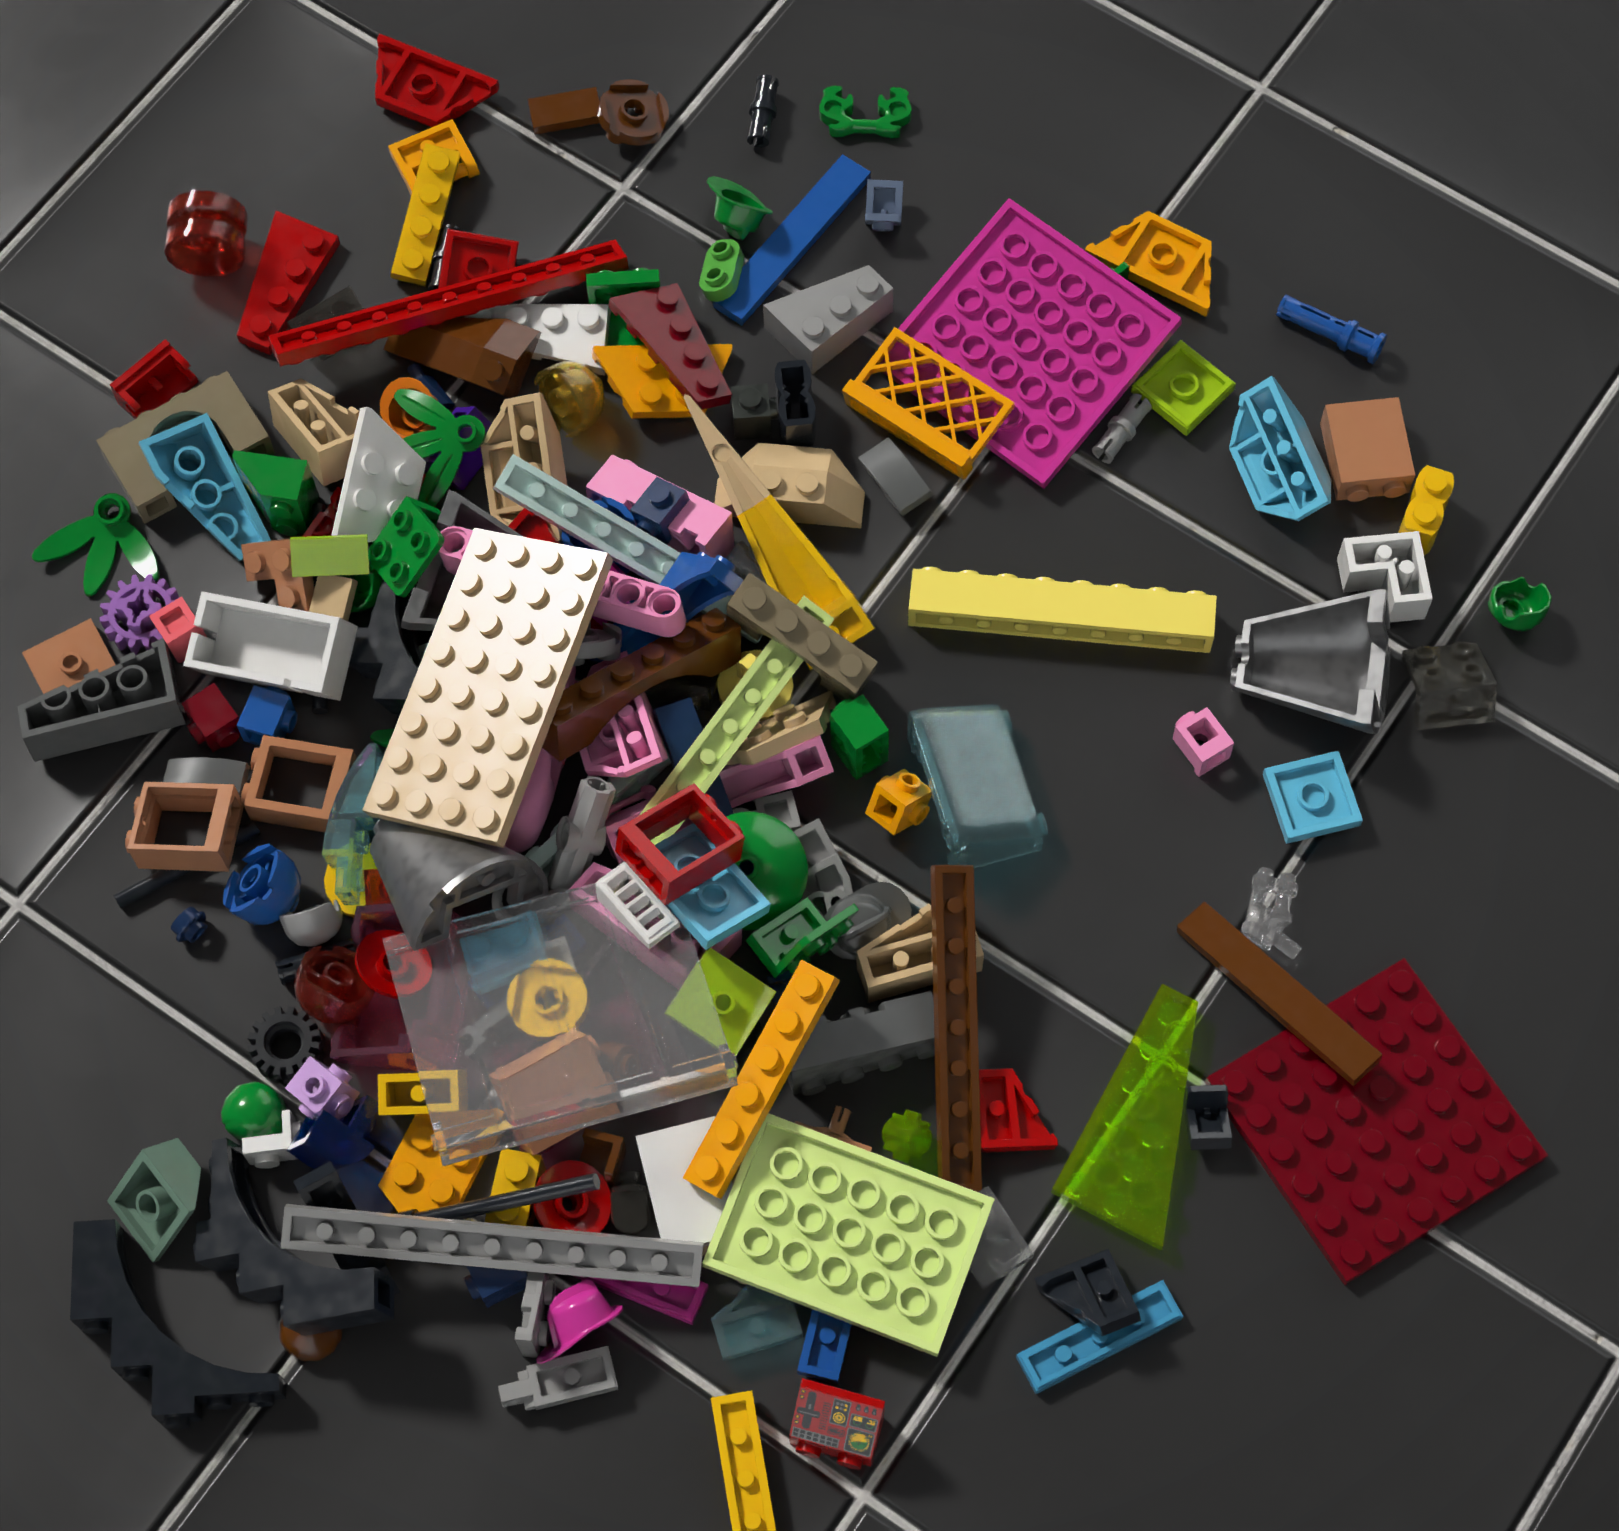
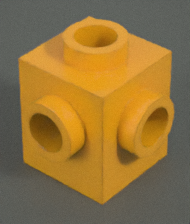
M902 769L891 776L886 775L880 779L874 788L865 814L891 834L896 835L913 824L917 826L924 821L930 810L928 803L934 790L924 784L916 775L908 772L906 769Z

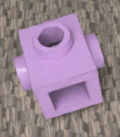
M311 1056L308 1057L285 1087L287 1091L302 1102L298 1109L316 1123L323 1118L334 1125L350 1112L354 1100L360 1094L359 1091L349 1084V1081L352 1079L349 1073L335 1063L328 1067Z

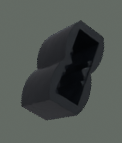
M804 359L778 362L775 368V397L779 410L781 440L784 445L813 446L816 437V410L812 398L810 368Z

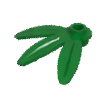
M399 389L394 394L397 403L417 420L436 428V430L423 431L403 438L423 459L441 452L427 472L419 495L420 502L435 507L450 488L460 467L464 452L475 451L483 444L486 435L485 427L478 418L472 415H462L455 418L445 406L429 395L415 390ZM464 427L472 428V435L466 439L461 438L460 431Z
M109 493L100 497L94 506L93 516L83 518L58 530L44 540L32 553V559L35 562L52 561L74 553L95 538L84 570L83 586L86 596L95 595L106 582L115 561L117 542H119L130 564L143 578H146L148 574H152L154 580L157 581L160 577L158 561L151 545L128 522L131 517L129 502L126 498L116 493ZM118 507V516L110 519L108 517L109 509Z

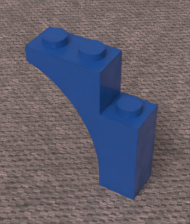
M700 551L698 554L681 552L659 585L669 587L680 595L687 622L707 606L727 596L734 595L744 580L734 573L735 565L720 555L713 558ZM630 600L629 602L634 603L637 600ZM672 610L664 611L661 614H669ZM613 623L622 631L620 653L627 651L629 655L662 637L622 624ZM598 658L589 659L594 664L604 661Z

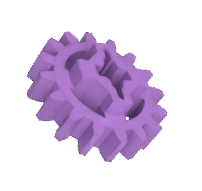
M136 574L132 575V583L126 585L121 580L118 581L120 590L117 593L108 590L106 594L111 602L101 603L100 605L104 615L99 619L105 629L104 632L109 641H114L121 651L128 645L131 653L134 652L135 655L139 652L140 647H145L146 651L151 649V643L162 639V636L149 617L163 608L161 603L156 602V597L161 599L166 605L180 598L175 587L169 588L164 578L156 584L152 574H148L143 582L139 581ZM118 621H122L124 626H128V632L119 626Z

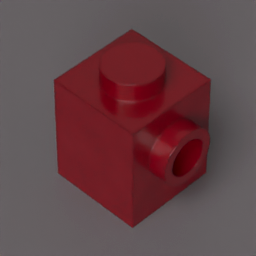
M212 683L181 703L191 721L186 727L198 745L205 741L211 751L215 752L220 748H227L233 745L239 739L241 734L236 726L239 717L215 683Z

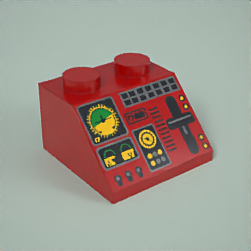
M802 1378L790 1429L789 1442L791 1445L796 1446L795 1451L804 1456L820 1458L821 1453L837 1457L836 1463L847 1468L860 1470L862 1465L871 1467L884 1421L885 1401Z

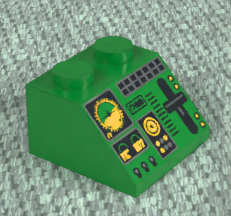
M234 450L232 458L240 479L250 499L271 528L287 536H295L297 533L304 534L312 523L313 504L318 503L319 494L308 461Z

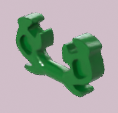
M841 86L825 88L819 105V118L829 126V135L832 137H844L853 133L877 134L886 138H899L901 127L910 122L912 112L909 92L901 87L890 88L889 100H886L883 95H879L878 115L883 117L877 120L853 119L849 117L853 113V96L848 94L847 98L843 99Z

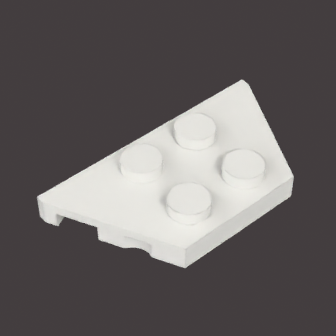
M369 407L360 408L331 536L368 534V542H373L377 539L406 496L418 500L426 461Z

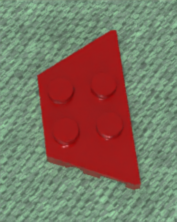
M379 34L377 37L378 60H376L377 82L375 83L377 106L429 127H434L451 119L455 120L496 94L500 89L497 79L383 34Z

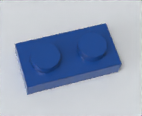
M812 1309L797 1374L838 1384L852 1324Z

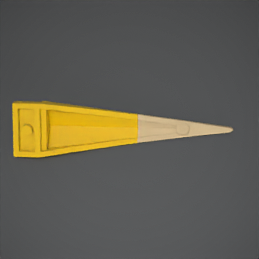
M684 394L686 405L719 474L767 585L796 605L803 596L807 597L834 618L829 628L852 644L875 630L876 628L854 593L691 396Z

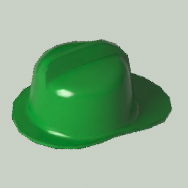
M708 177L707 184L716 193L714 218L723 225L724 230L736 239H745L748 233H753L759 228L766 214H773L772 210L765 207L753 193L741 185L721 177Z

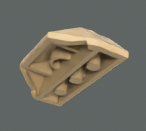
M540 392L504 399L500 407L501 410L492 422L481 445L490 515L507 526L524 507L493 490V487L513 454L567 485L560 433L544 396ZM547 522L558 541H562V530Z
M757 443L742 457L748 467L795 523L861 528L865 492L832 449ZM719 477L714 504L732 512V517H737Z

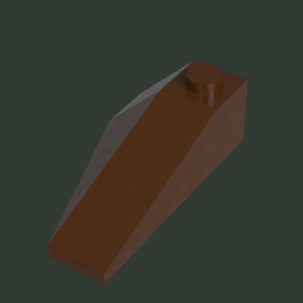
M456 317L445 320L439 325H427L410 330L403 335L388 336L383 350L504 397L513 398L517 397L542 332L509 319Z

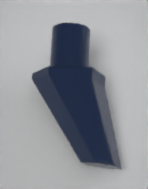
M419 363L411 364L407 368L410 377L421 381L437 398L439 403L447 409L454 407L453 401L441 388L434 376L425 375Z

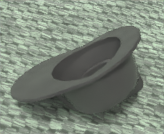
M875 882L836 902L828 909L824 917L826 922L852 904H855L859 911L851 919L855 925L837 939L839 942L830 950L843 959L857 960V951L895 925H901L911 918L912 909L908 897L901 888L891 883Z

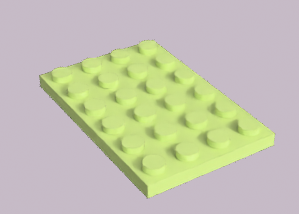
M768 1113L742 1161L703 1259L702 1267L937 1357L995 1199Z

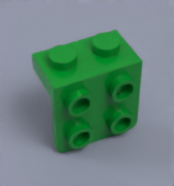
M637 268L633 271L619 272L602 270L597 273L586 274L589 304H609L611 297L661 287L659 269ZM611 311L607 346L644 345L639 337L635 339L626 329L627 323L620 315L615 316Z
M408 496L404 498L368 550L370 564L395 595L403 598L410 593L444 544V536L436 528L441 511Z
M807 897L752 933L746 942L774 978H777L787 970L793 975L801 960L809 963L811 961L809 957L815 953L821 956L839 942L837 939L855 925L851 919L859 909L855 904H852L826 922Z

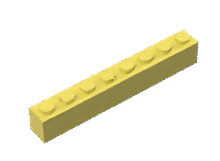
M936 567L913 568L908 626L1210 653L1215 632L1217 596L1207 595L1205 592L1197 590L1182 593L1170 592L1162 587L1137 589L1131 588L1126 584H1113L1111 586L1093 585L1085 580H1077L1070 583L1055 581L1049 577L1025 579L1007 573L992 576L981 575L972 570L947 572Z

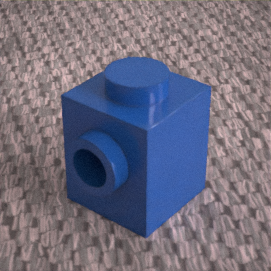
M254 685L236 726L243 741L260 746L263 735L285 738L287 733H292L298 715L287 692L273 686H268L265 689Z

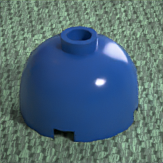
M264 844L247 853L242 859L247 865L240 874L233 870L224 889L223 904L233 915L254 925H267L280 920V915H287L296 909L299 903L301 876L291 858L272 845Z

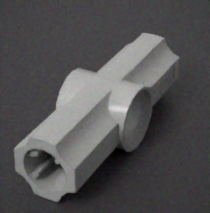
M587 776L586 779H581L569 816H563L557 827V852L547 878L551 889L561 887L568 891L590 867L593 856H599L602 853L606 842L605 821L616 792L612 783L595 776Z

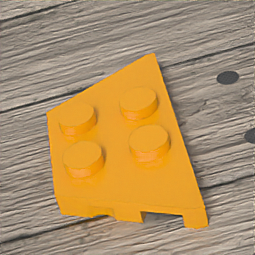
M1146 211L1134 218L1132 223L1122 225L1111 231L1110 237L1097 245L1092 242L1086 246V252L1109 268L1115 269L1123 262L1127 263L1130 266L1129 280L1207 317L1210 309L1212 241L1150 211Z
M708 344L721 373H723L733 349L732 344ZM645 345L593 346L591 352L595 363L599 362L608 376L607 381L609 385L622 398V405L631 419L692 417L684 397L668 379L669 373L660 363L656 364L648 355L649 349Z
M501 1111L415 1114L378 1184L379 1189L398 1213L412 1209L422 1212L464 1202L506 1120L505 1113Z

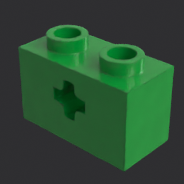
M863 694L854 700L849 698L840 702L830 714L831 746L855 780H858L888 761L889 729Z

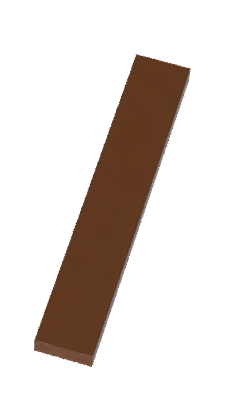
M1205 901L1177 925V933L1352 1086L1356 1085L1381 1061L1382 1054Z

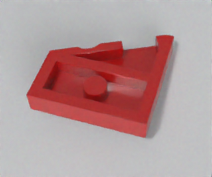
M1013 1068L979 1069L981 1152L1055 1150L1058 1146L1054 1133L1050 1134L1038 1116L1039 1109L1032 1098L1024 1093L1023 1084Z

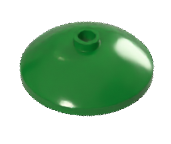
M740 812L726 816L729 820L739 825L745 836L741 858L735 864L739 869L743 862L750 861L754 864V871L752 874L747 875V878L771 903L769 913L742 928L745 931L760 929L801 901L808 881V861L799 838L782 821L763 813Z

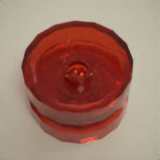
M190 191L176 196L170 201L167 209L166 225L168 231L165 236L164 247L167 261L181 271L203 277H218L237 271L242 267L246 253L244 237L247 232L248 215L245 207L238 200L226 194L213 191Z

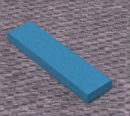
M1164 1280L1132 1295L1139 1310L1140 1322L1105 1336H1101L1084 1323L1079 1322L1016 1354V1359L1035 1394L1182 1320L1183 1315Z

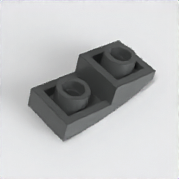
M889 437L858 457L862 467L881 487L885 497L902 516L933 496L927 484Z
M190 757L169 759L163 782L234 784L241 797L243 786L247 782L250 765L247 762L222 758Z

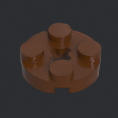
M624 79L611 84L609 90L605 93L603 92L597 109L598 120L606 131L607 139L614 144L624 143L635 146L658 142L669 118V107L664 96L659 91L656 95L648 89L649 84L639 80ZM628 108H634L635 113L641 115L638 117L629 115L627 113Z

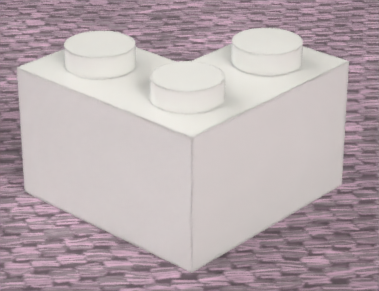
M1419 531L1343 539L1337 557L1343 593L1386 589L1390 622L1425 619L1433 598Z

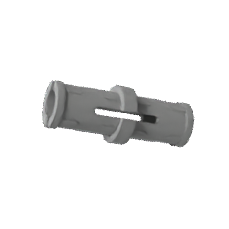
M1133 394L1120 414L1111 418L1108 422V430L1092 448L1096 458L1099 459L1105 451L1106 455L1102 462L1111 463L1124 443L1133 439L1136 435L1135 428L1152 409L1151 403L1146 398L1139 405L1138 402L1142 395Z

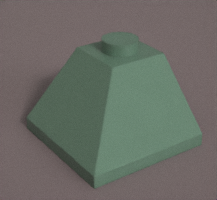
M179 1138L142 1149L107 1200L153 1263L160 1260L196 1208L201 1167Z

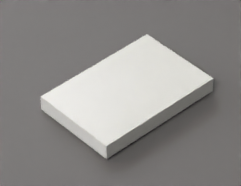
M715 1116L635 1136L661 1239L703 1242V1247L709 1246L732 1189V1181L723 1198L719 1199L683 1179V1176L713 1123Z

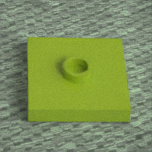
M1180 340L1132 385L1131 392L1142 395V401L1146 398L1151 403L1152 409L1187 436L1235 390L1236 383L1189 345Z
M710 947L704 952L664 1016L728 1059L734 1060L776 991Z

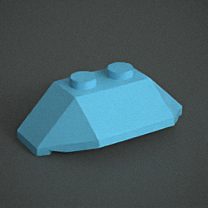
M1270 376L1242 393L1239 398L1238 406L1240 407L1234 422L1229 449L1255 509L1262 513L1300 521L1331 503L1332 480L1304 418L1275 377Z

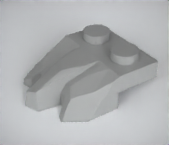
M818 818L793 832L799 838L808 861V881L801 901L808 897L824 918L828 909L832 906L831 901L833 897L838 896L840 899H843L852 894L853 891L850 877Z

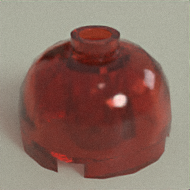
M322 946L314 947L305 953L295 976L294 988L297 1002L303 1011L318 1021L334 1025L348 1023L366 1010L375 991L367 986L359 976L355 966V952L339 946H334L332 951H320Z

